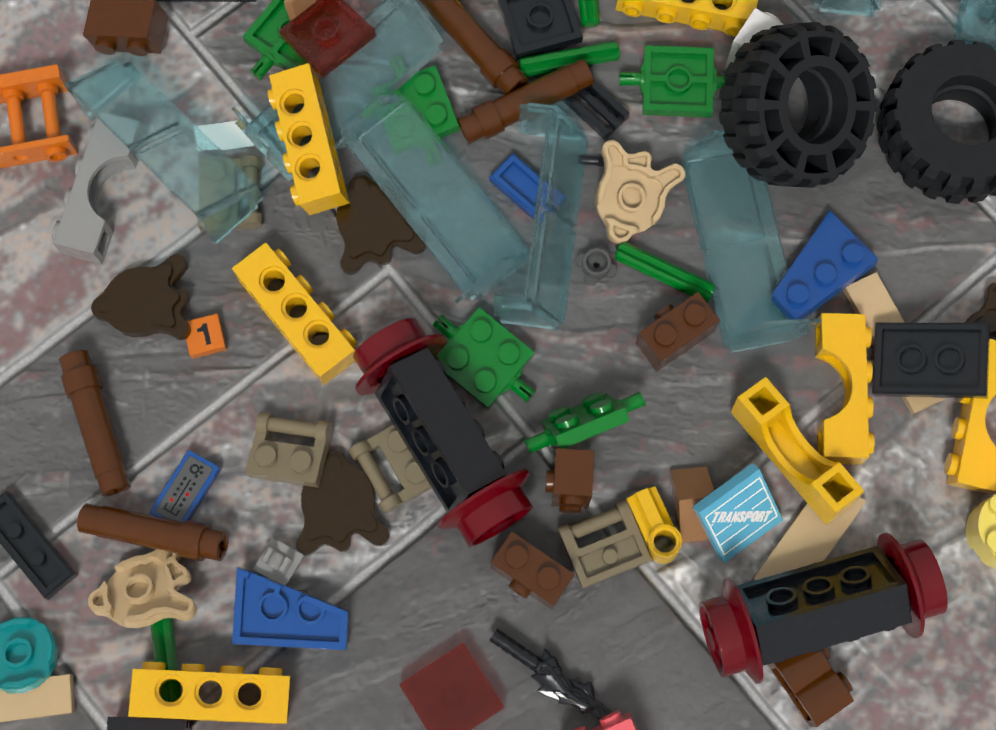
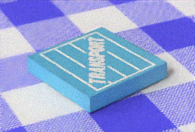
M753 463L693 506L717 557L724 563L783 521L760 469Z

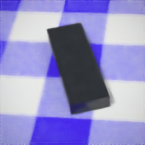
M8 491L0 496V544L41 595L49 600L78 575L14 496Z

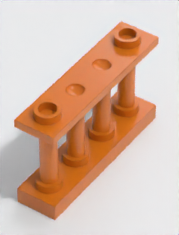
M58 64L0 75V104H7L12 145L0 147V169L44 160L58 162L67 159L68 156L78 154L77 147L69 135L61 136L56 96L59 93L69 91L67 78ZM41 97L47 138L26 142L21 102L24 99Z

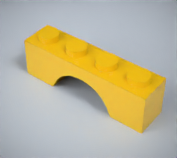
M821 313L815 322V358L828 363L837 371L844 385L845 398L840 412L823 420L817 427V452L834 462L861 465L869 458V454H873L875 446L874 434L869 432L868 418H872L874 410L873 398L868 396L867 383L871 382L873 374L872 362L867 361L866 348H869L871 345V327L866 326V314Z
M990 339L988 399L958 398L959 403H962L960 417H956L952 426L951 437L955 439L953 453L948 454L944 466V473L948 475L947 485L986 494L996 493V446L988 435L985 423L988 405L996 395V340Z
M767 377L737 397L731 414L825 525H828L856 503L864 493L863 488L840 462L828 460L808 443L793 419L790 404Z

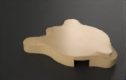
M608 140L601 147L604 172L597 185L595 206L598 215L606 226L609 240L615 244H621V242H627L632 235L647 230L660 219L665 208L668 192L675 185L683 181L686 173L684 168L676 163L655 171L651 168L652 156L649 152L641 151L630 154L623 149L619 142Z
M158 549L145 555L131 557L117 564L114 567L116 572L106 584L103 581L101 586L93 591L88 598V606L94 614L108 617L117 624L127 628L150 626L165 618L189 621L197 613L195 602L178 592L180 587L187 585L191 581L192 577L189 570L180 564L181 557L177 553Z

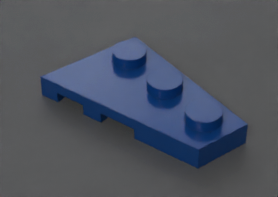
M829 210L772 293L771 301L796 325L875 267L878 258Z
M237 567L232 644L346 650L348 646L350 611L244 568Z

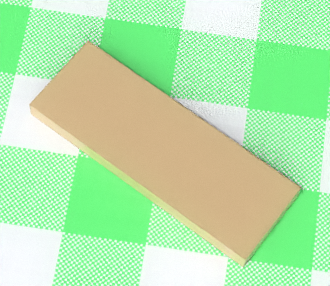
M860 497L853 506L828 525H825L809 504L806 503L752 580L755 581L825 561L866 501Z

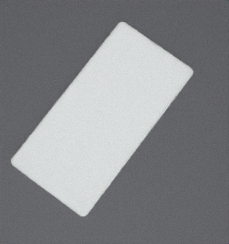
M252 119L193 127L197 154L255 145Z

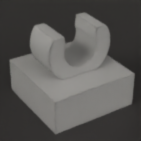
M272 537L253 570L266 578L289 586L306 556Z

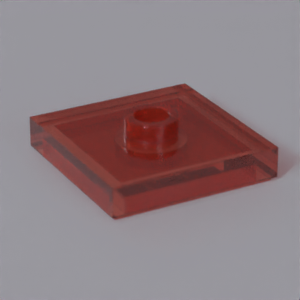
M318 0L278 31L281 39L306 63H309L322 78L377 36L375 29L343 0Z
M464 643L458 645L399 684L427 730H472L505 708Z

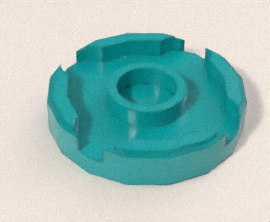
M15 617L0 623L1 691L13 694L25 693L38 688L51 676L57 665L59 648L56 638L38 620L30 617Z

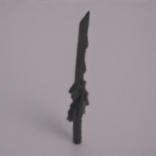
M498 628L496 629L489 641L537 673L532 674L531 677L542 685L537 690L538 693L559 700L558 704L572 705L578 708L582 714L589 712L598 720L612 713L610 709L595 699L592 682L582 683L579 678L569 679L562 674V668L555 656L552 657L546 648L543 652V658H540L529 649H525L526 647L520 643L518 644L510 636L508 637L507 634Z

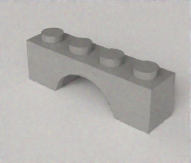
M98 114L95 125L92 124L89 127L86 138L88 145L84 156H80L77 160L75 167L76 178L73 187L69 188L64 196L63 204L65 209L61 220L56 221L52 230L53 244L61 254L103 264L113 231L97 213V196L102 185L111 176L124 170L136 169L147 138L138 123Z

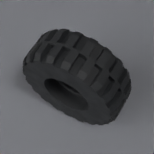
M819 22L776 25L754 34L750 42L744 43L736 52V59L728 65L724 75L726 77L724 86L720 88L721 111H719V121L724 128L725 134H723L725 143L734 152L732 156L741 168H747L746 171L750 176L773 186L813 188L817 185H826L835 181L839 175H844L855 164L853 162L855 159H859L867 147V139L872 135L875 126L873 119L874 113L877 112V100H875L874 94L876 83L874 76L870 74L868 69L870 64L866 56L857 50L859 46L849 36H843V33L836 27L831 25L824 26ZM799 77L808 96V114L803 128L797 134L789 119L788 99L791 88Z
M952 40L948 42L947 46L937 43L927 47L923 54L916 53L906 62L903 69L898 71L881 101V112L877 118V130L879 133H883L879 139L881 151L884 154H888L890 159L887 163L894 173L899 172L905 178L903 182L912 189L914 186L924 191L923 195L935 200L937 197L946 198L945 201L947 203L960 204L963 199L967 198L968 202L974 203L983 201L988 195L996 196V50L987 47L988 44L974 41L973 44H965L964 40ZM943 100H957L975 108L987 124L989 132L988 142L979 145H965L948 138L940 131L934 121L932 104Z

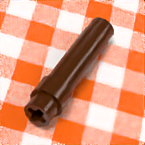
M419 0L429 11L430 15L480 68V73L494 88H499L506 95L528 83V78L519 69L520 64L505 48L502 49L457 0Z
M582 58L493 101L489 99L471 108L472 112L458 118L457 122L468 144L483 137L487 140L504 132L506 127L593 85L592 73Z
M87 350L69 352L59 358L63 371L61 380L67 398L71 399L95 479H97L102 496L119 494L128 490L131 485L101 391L103 385L97 367L92 365Z
M86 503L82 506L77 519V528L80 533L177 553L179 557L197 561H204L205 559L222 561L229 544L228 532L212 529L210 524L192 520L182 522L108 506Z

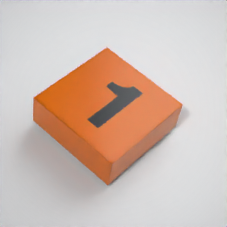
M218 314L187 321L190 325L191 333L186 341L189 355L192 359L227 350Z

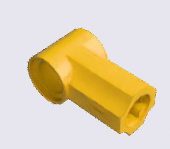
M656 486L636 492L628 497L626 501L649 554L656 563H670L677 557L681 549V534L674 527ZM666 536L672 540L674 549L666 553L660 552L655 547L654 540L657 537Z

